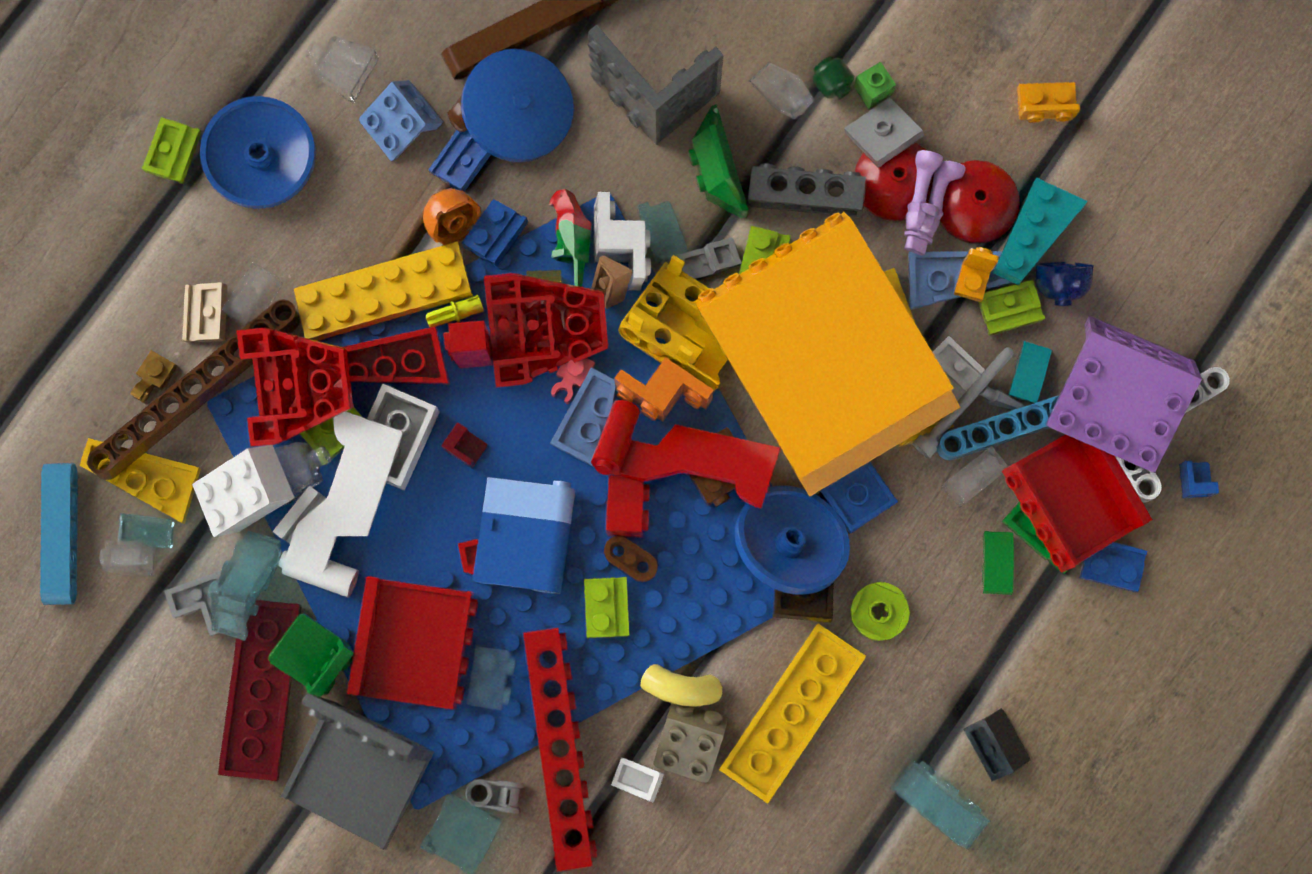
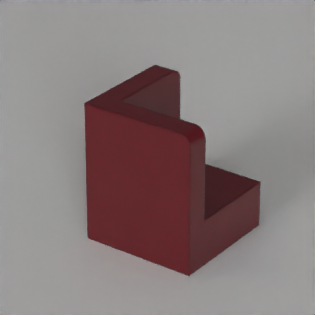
M457 422L441 447L473 469L486 450L487 444Z

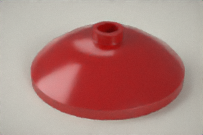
M913 143L880 167H877L865 153L861 155L855 172L866 177L867 186L864 207L869 212L885 220H906L907 204L912 203L915 193L917 175L916 155L918 151L926 149L917 143ZM900 170L904 176L898 178L894 175V171ZM933 175L929 184L926 203L930 199Z
M981 160L960 163L966 167L964 175L960 179L949 182L943 200V215L939 221L949 234L961 241L973 244L994 241L1003 236L1017 218L1020 205L1018 189L1010 175L993 163ZM982 193L985 199L980 201L976 199L975 194Z

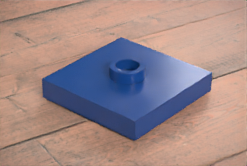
M870 461L820 490L827 503L842 519L849 535L898 502Z

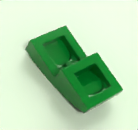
M984 531L982 536L984 561L982 565L983 594L1012 595L1014 583L1013 532Z

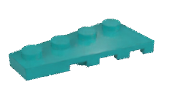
M1036 177L993 274L1019 285L1088 201Z

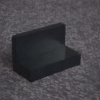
M1002 708L963 729L992 782L1015 772L1030 761L1027 751Z

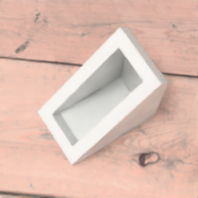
M621 757L611 785L654 803L664 774Z

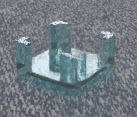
M450 793L443 802L442 810L430 833L425 836L420 848L432 855L437 854L450 861L467 874H476L503 820Z

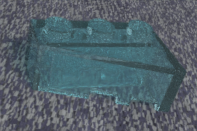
M248 530L243 540L237 541L233 556L230 561L226 560L224 562L220 577L217 581L214 580L208 590V597L211 598L212 631L245 641L248 634L246 630L250 614L256 616L259 610V606L255 605L257 598L262 591L267 592L281 558V540Z
M922 761L920 764L911 762L890 790L957 846L969 849L989 824L990 820L981 814L982 810L972 801L967 800L966 802L957 795L959 791L946 780L942 783L935 778L934 774L936 772L925 762Z

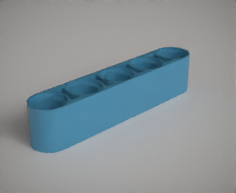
M1059 395L948 431L939 439V445L936 447L937 453L945 460H955L1050 429V427L1046 426V422ZM1027 413H1035L1039 418V425L1034 426L1028 423ZM1002 421L1008 422L1012 427V433L1008 435L1002 433L999 429V423ZM972 431H981L985 435V442L976 443L972 438ZM946 439L956 441L958 444L957 452L946 450L944 446Z
M75 463L44 464L42 467L40 597L43 605L75 604L77 598L78 471Z

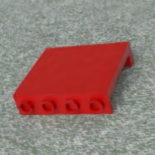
M1066 434L1002 470L1008 487L1015 493L1022 511L1029 517L1035 528L1036 535L1043 541L1050 553L1052 562L1059 568L1061 573L1079 565L1078 563L1152 521L1150 514L1116 457Z
M367 576L347 694L456 710L457 704H462L464 687L460 686L461 674H467L469 657H464L466 645L471 646L474 629L469 628L471 616H476L478 599H474V593L472 591L466 592Z

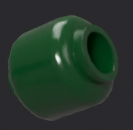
M829 56L813 69L815 72L813 82L825 98L832 99L837 97L840 100L852 91L850 86L855 76L841 58L833 59Z

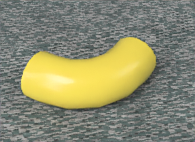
M653 664L645 671L640 684L641 688L649 694L663 701L681 706L697 707L711 705L718 702L722 697V686L715 676H683L673 673L658 664Z

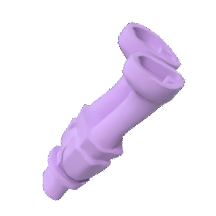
M926 150L918 151L916 155L917 175L915 193L912 203L907 204L906 229L909 231L904 232V236L907 237L904 249L918 255H925L927 245L932 244L933 240L931 238L939 227V220L943 215V200L949 182L962 178L966 169L960 163L942 161V155ZM933 175L930 199L926 203L928 188Z

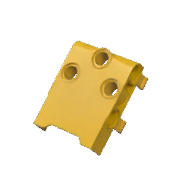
M673 255L669 264L664 262L624 317L618 331L625 340L660 363L665 357L714 389L715 392L720 384L718 373L727 362V358L695 303L686 298V296H691L697 300L699 299L698 296L709 288L683 272L682 269L686 262ZM652 301L657 304V307H652L647 302ZM655 338L664 339L666 344L659 343Z

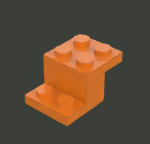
M666 357L646 385L622 369L614 378L616 391L619 392L617 396L621 400L634 402L642 408L641 413L653 421L658 418L663 422L682 394L686 396L684 400L696 409H699L701 406L707 410L713 401L714 389Z

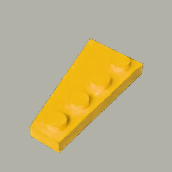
M88 438L79 466L92 472L87 465L88 456L103 442ZM121 447V451L128 450V448ZM144 453L115 478L106 481L185 524L195 491L192 484L198 481L201 469ZM110 459L101 460L98 470L107 468Z

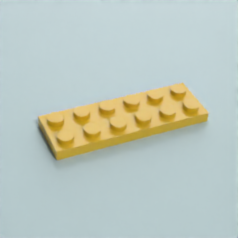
M458 241L293 288L304 336L307 339L316 341L450 303V301L454 302L473 296Z
M817 623L719 770L768 804L866 656Z

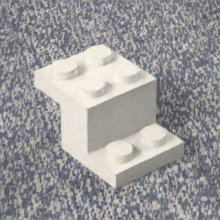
M598 192L594 205V262H598L601 256L616 262H628V268L632 270L629 290H640L643 283L647 282L651 271L650 258H645L647 247H650V230H645V221L613 220L615 219V201H610V192Z

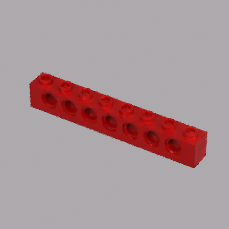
M559 627L524 632L523 636L556 869L559 872L592 867V858H597L595 840H589L588 828H593L591 810L585 811L583 799L589 798L587 780H580L579 769H583L585 766L583 752L576 751L575 739H580L578 721L572 722L571 710L576 709L574 691L568 692L566 680H572L570 662L564 663L562 651L568 650L566 633H559ZM547 650L554 652L557 657L556 664L549 668L544 667L539 659L541 653ZM555 680L560 684L561 692L557 696L550 697L546 695L544 685L547 681ZM560 710L564 713L565 721L562 725L553 726L549 723L548 715L551 711ZM557 740H565L570 747L568 753L562 756L556 755L552 750L553 743ZM563 769L571 771L574 776L573 781L568 785H562L556 779L557 773ZM567 799L574 800L578 805L577 811L571 815L563 813L560 807L563 801ZM571 829L580 831L582 834L581 841L577 844L568 843L565 839L567 831Z

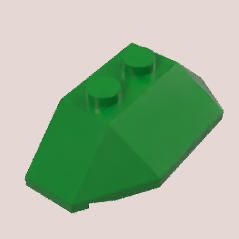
M717 104L712 105L692 139V149L688 150L692 166L697 165L700 174L696 176L700 193L705 192L708 201L741 219L747 218L749 209Z

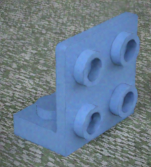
M410 80L392 81L359 117V122L391 161L396 160L421 132L437 130L444 123Z

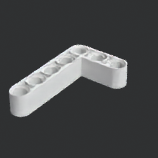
M1213 367L1200 374L1202 380L1193 396L1194 401L1189 404L1185 413L1215 397L1228 387L1229 376L1224 369ZM1208 376H1212L1217 380V389L1208 385ZM1115 456L1142 503L1149 502L1160 494L1162 485L1156 473L1137 465L1135 470H1129L1125 467L1124 460ZM1141 481L1150 485V495H1144L1140 491L1139 484Z

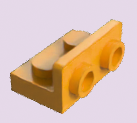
M1075 82L1019 84L1017 87L1019 120L1027 119L1030 123L1042 122L1045 119L1067 122L1075 118L1080 111V104L1076 102Z

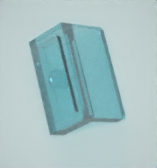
M669 201L652 207L649 206L648 202L637 205L640 221H645V230H650V248L656 264L671 260L673 255L677 256L688 252Z

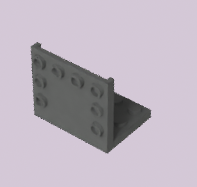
M598 25L588 31L589 43L587 45L590 51L588 55L591 61L589 64L592 71L590 73L591 77L600 87L604 85L610 93L608 95L617 107L622 105L628 112L626 116L635 128L640 126L656 145L720 93L724 55L717 47L713 48L710 52L705 50L695 58L694 65L687 70L685 68L679 70L672 77L673 82L657 94Z
M307 693L301 704L309 707L308 714L318 718L319 721L281 797L386 850L434 751L333 700Z

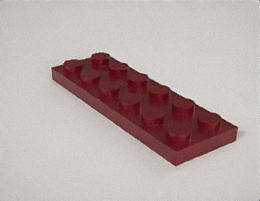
M241 599L218 775L279 781L292 677L269 662L268 656L298 615L301 614L302 605Z

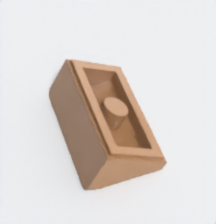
M605 256L599 257L591 289L603 291L606 309L625 299L632 270Z

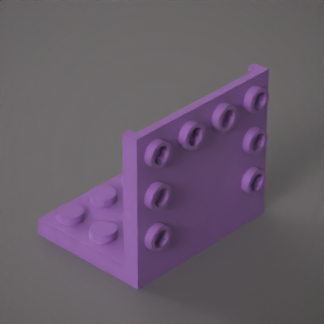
M1089 315L1084 325L1086 341L1046 422V426L1155 473L1202 380L1196 362Z

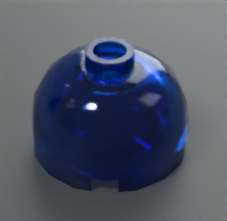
M1066 262L1038 263V265L1036 264L1037 287L1044 297L1055 300L1054 305L1071 306L1072 300L1083 298L1092 286V264L1075 262V265L1066 264Z

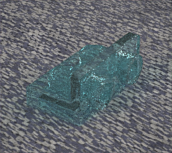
M476 646L467 705L503 710V704L509 705L511 687L506 686L508 675L513 676L516 658L511 657V651Z

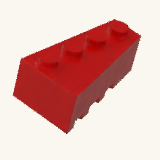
M436 326L342 347L347 349L350 382L450 385Z

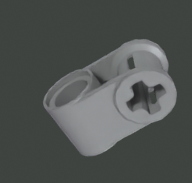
M477 779L467 786L465 796L467 801L476 807L520 813L518 801L520 789L524 787V783ZM476 784H481L487 789L488 795L483 801H476L471 796V790ZM508 790H511L509 804H507Z

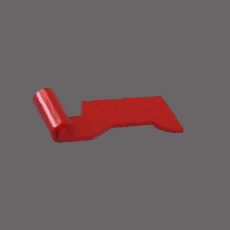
M617 400L613 403L591 460L597 472L603 475L612 474L639 481H650L679 473H688L735 484L736 492L743 501L762 509L780 454V447L676 424L658 445L632 440V434L640 415L639 408L625 400Z

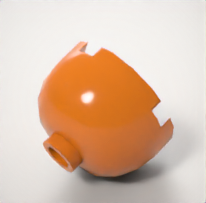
M449 188L439 191L430 197L422 216L425 229L436 243L441 242L442 245L457 241L459 243L464 240L469 233L466 230L472 224L475 225L481 216V210L475 200L464 191Z

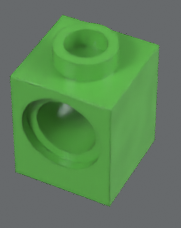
M881 62L857 75L854 84L855 90L868 109L892 96L896 86Z

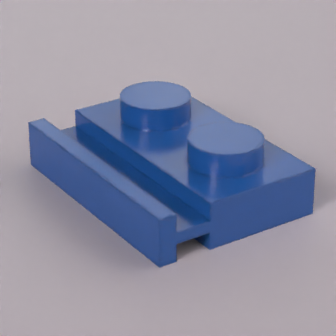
M456 130L429 168V171L432 175L439 177L455 189L465 192L491 154L475 142L468 130L464 132Z
M493 199L461 244L466 250L486 261L492 262L497 267L529 223L528 219Z
M1113 542L1083 560L1079 578L1132 592H1139L1147 551Z

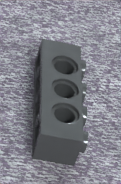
M760 164L759 167L752 166L748 201L750 207L829 215L845 212L850 217L863 218L867 186L866 177L852 171L845 172L842 175L833 174L831 170L817 169L816 172H809L797 166H790L788 169H776V166L771 164ZM777 182L787 184L783 191L777 192L772 189L773 185ZM807 184L815 187L814 192L811 194H803L800 190ZM834 187H840L844 190L843 194L838 197L829 195V191Z

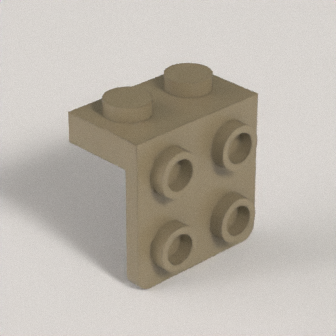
M671 703L653 761L654 766L697 781L708 782L724 737L728 717L722 716L716 711H706L696 707Z

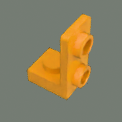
M977 247L976 250L970 249L962 262L953 295L982 302L989 275L997 264L999 257L993 255V252L986 248Z

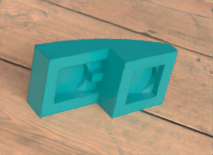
M1026 341L1023 342L1008 393L1009 396L1031 403L1038 402L1052 349Z

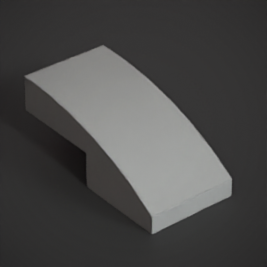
M733 238L709 243L704 248L676 256L686 262L682 271L697 281L742 264Z

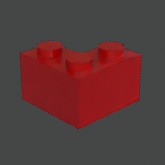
M609 475L606 532L608 537L642 538L643 531H648L649 510H643V503L649 502L650 484H644V481Z

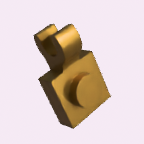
M151 350L136 372V375L142 380L134 386L130 394L137 400L145 403L154 387L163 390L176 370L177 365Z

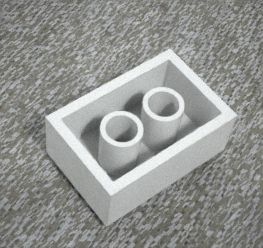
M382 384L367 419L403 431L386 483L405 491L440 411L432 404Z
M273 445L248 448L192 484L213 537L240 532L294 499Z

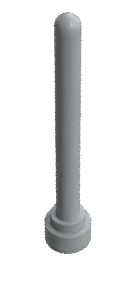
M1004 348L958 400L961 408L942 418L929 434L925 433L923 436H918L912 443L918 452L928 459L937 451L936 447L939 445L938 440L1014 355L1012 348Z

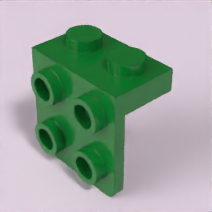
M300 614L269 654L268 659L272 665L303 684L308 693L322 697L323 694L327 695L335 685L334 679L339 672L345 671L350 666L354 652L347 641L306 614Z

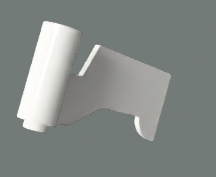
M344 412L334 417L335 435L345 448L329 495L320 505L298 522L288 551L285 550L280 558L279 567L282 568L283 575L349 598L355 588L359 570L329 560L337 536H368L403 431L349 412Z

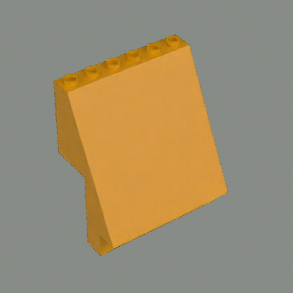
M845 212L829 216L823 225L816 229H807L800 234L798 240L791 244L785 243L780 245L771 256L766 259L760 258L749 265V269L741 274L735 273L728 276L723 281L724 284L715 289L709 288L703 291L698 296L699 299L694 301L738 379L756 405L809 497L961 408L952 392V389H954L953 385L853 220Z

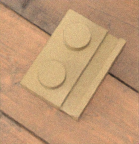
M224 283L185 285L182 341L187 343L196 341H225L228 285Z

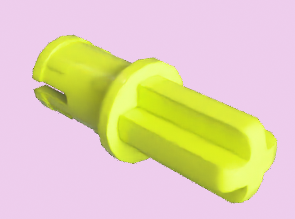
M477 294L455 303L450 301V306L427 313L426 320L429 327H437L454 320L460 323L461 319L482 313L484 309Z

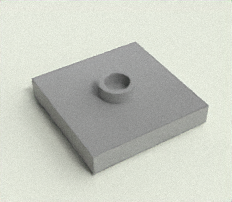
M890 97L844 128L846 135L877 167H880L924 137L923 130Z

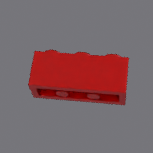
M484 320L448 324L449 332L444 333L445 350H448V356L451 357V361L456 362L459 369L493 366L491 338Z

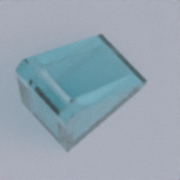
M120 513L118 543L127 547L172 548L174 519Z

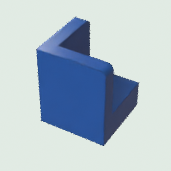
M1188 460L1179 464L1182 498L1212 497L1219 493L1218 482H1211L1210 464L1208 462L1193 463L1192 460Z

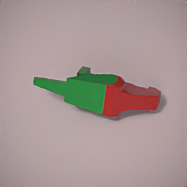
M562 189L556 191L550 199V205L557 212L555 227L557 247L555 250H552L551 257L559 262H574V286L582 287L585 262L588 263L591 222L583 214L574 193Z

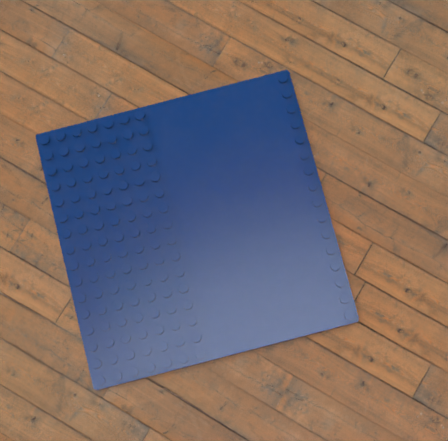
M610 194V201H615ZM596 198L580 205L586 219L591 222L588 263L585 262L582 287L589 289L592 287L598 262H594V205ZM615 202V219L613 220H625ZM557 218L517 238L497 267L492 262L482 258L465 266L473 296L479 295L484 312L461 319L460 322L484 320L490 334L484 276L516 273L574 285V262H559L551 257L552 250H555L557 247L555 233ZM618 262L628 267V262ZM652 267L647 282L643 283L640 290H629L628 286L625 299L622 302L608 309L605 308L608 349L587 357L595 362L593 369L612 379L622 369L646 385L661 364L625 340L618 331L624 317L656 275ZM647 302L648 305L652 307H657V304H655L654 302ZM450 303L329 337L320 342L345 347L430 328L426 320V314L450 306ZM456 320L436 327L440 337L450 385L350 382L353 407L363 418H368L382 384L432 404L438 408L440 413L405 491L386 483L368 536H337L329 560L359 570L358 579L350 597L348 598L297 580L318 623L347 641L353 652L367 576L466 592L472 591L474 599H478L476 616H471L469 628L474 629L471 646L466 645L464 656L469 657L468 670L466 675L461 674L460 686L464 687L462 704H457L456 710L356 695L368 719L434 751L410 800L412 806L417 810L424 808L539 745L523 636L524 632L559 627V633H566L568 650L562 651L564 663L570 662L572 680H566L568 692L574 691L576 709L571 710L572 722L578 721L580 723L641 690L642 676L653 664H658L674 672L773 618L774 588L759 580L747 568L736 546L735 525L738 515L746 502L738 496L735 490L729 494L731 499L718 507H715L714 503L707 507L687 473L644 481V484H650L649 502L643 503V510H649L648 531H643L642 538L626 537L656 559L658 569L655 577L648 582H638L609 563L604 554V546L612 538L608 537L606 532L609 475L600 474L594 467L550 445L580 388L573 387V399L569 404H566L564 400L568 394L567 391L559 390L555 397L551 396L552 387L562 381L561 378L556 376L557 371L553 373L547 371L533 377V381L525 385L496 388L494 365L459 369L456 362L451 361V357L448 356V350H445L444 333L449 332L448 324L457 323ZM655 338L659 343L666 344L664 339ZM255 376L211 398L207 402V406L233 457L248 448L260 447H250L247 422L248 417L259 416ZM718 387L713 393V401L707 410L701 406L699 409L692 407L684 400L686 396L682 394L663 422L658 418L655 421L649 419L641 413L642 408L633 402L639 408L640 415L632 434V440L658 445L675 424L717 433L728 427L735 438L747 440ZM615 390V395H614V401H613V403H614L615 401H617V400H621V399L617 396V394H618L619 392L616 391V390ZM457 422L487 444L486 450L473 469L441 447ZM300 434L280 444L273 445L294 496V499L264 516L282 553L285 550L288 551L290 544L276 535L273 530L309 485L324 497H328L344 449L326 464ZM487 477L553 485V481H564L571 483L570 488L575 489L561 594L472 582L473 575L464 573L458 543L479 538ZM617 546L613 550V554L617 557L622 556L625 552L621 546ZM642 562L637 566V569L640 573H645L648 571L649 566ZM627 577L629 636L587 638L584 579ZM549 650L542 652L539 658L540 663L548 668L554 666L557 662L555 653ZM352 662L344 671L348 681L350 679ZM555 680L547 681L544 685V692L550 697H555L561 692V686ZM553 710L548 715V721L553 726H560L565 721V715L560 710Z

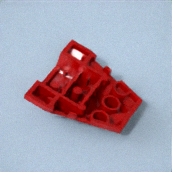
M516 273L484 276L496 388L525 385L532 382L533 377L547 371L549 373L557 371L559 366L568 363L570 360L576 363L608 349L603 291Z
M266 327L237 330L240 360L253 359L259 416L247 418L250 447L280 444L353 408L346 348Z

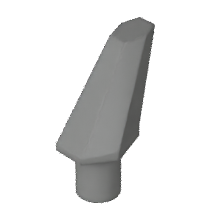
M986 386L979 394L984 397V400L989 405L1012 410L1023 407L1022 403L996 387L990 388Z

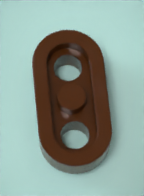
M614 536L606 542L604 554L609 563L638 582H648L655 577L658 565L656 559L650 553L623 536ZM617 546H621L625 550L624 554L620 557L613 554V550ZM642 562L649 566L648 571L645 573H640L637 569V566Z

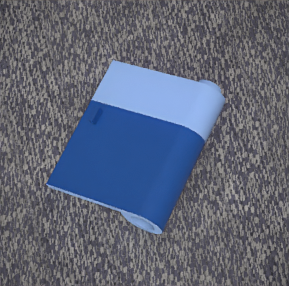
M487 477L472 582L561 594L575 489L570 488L571 483L553 481V485Z

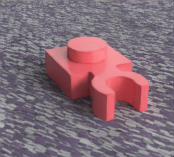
M585 358L576 363L570 360L568 363L561 365L556 376L561 378L562 381L552 387L551 396L555 397L559 390H565L568 394L565 397L564 403L569 404L573 399V387H581L590 368H594L595 362Z

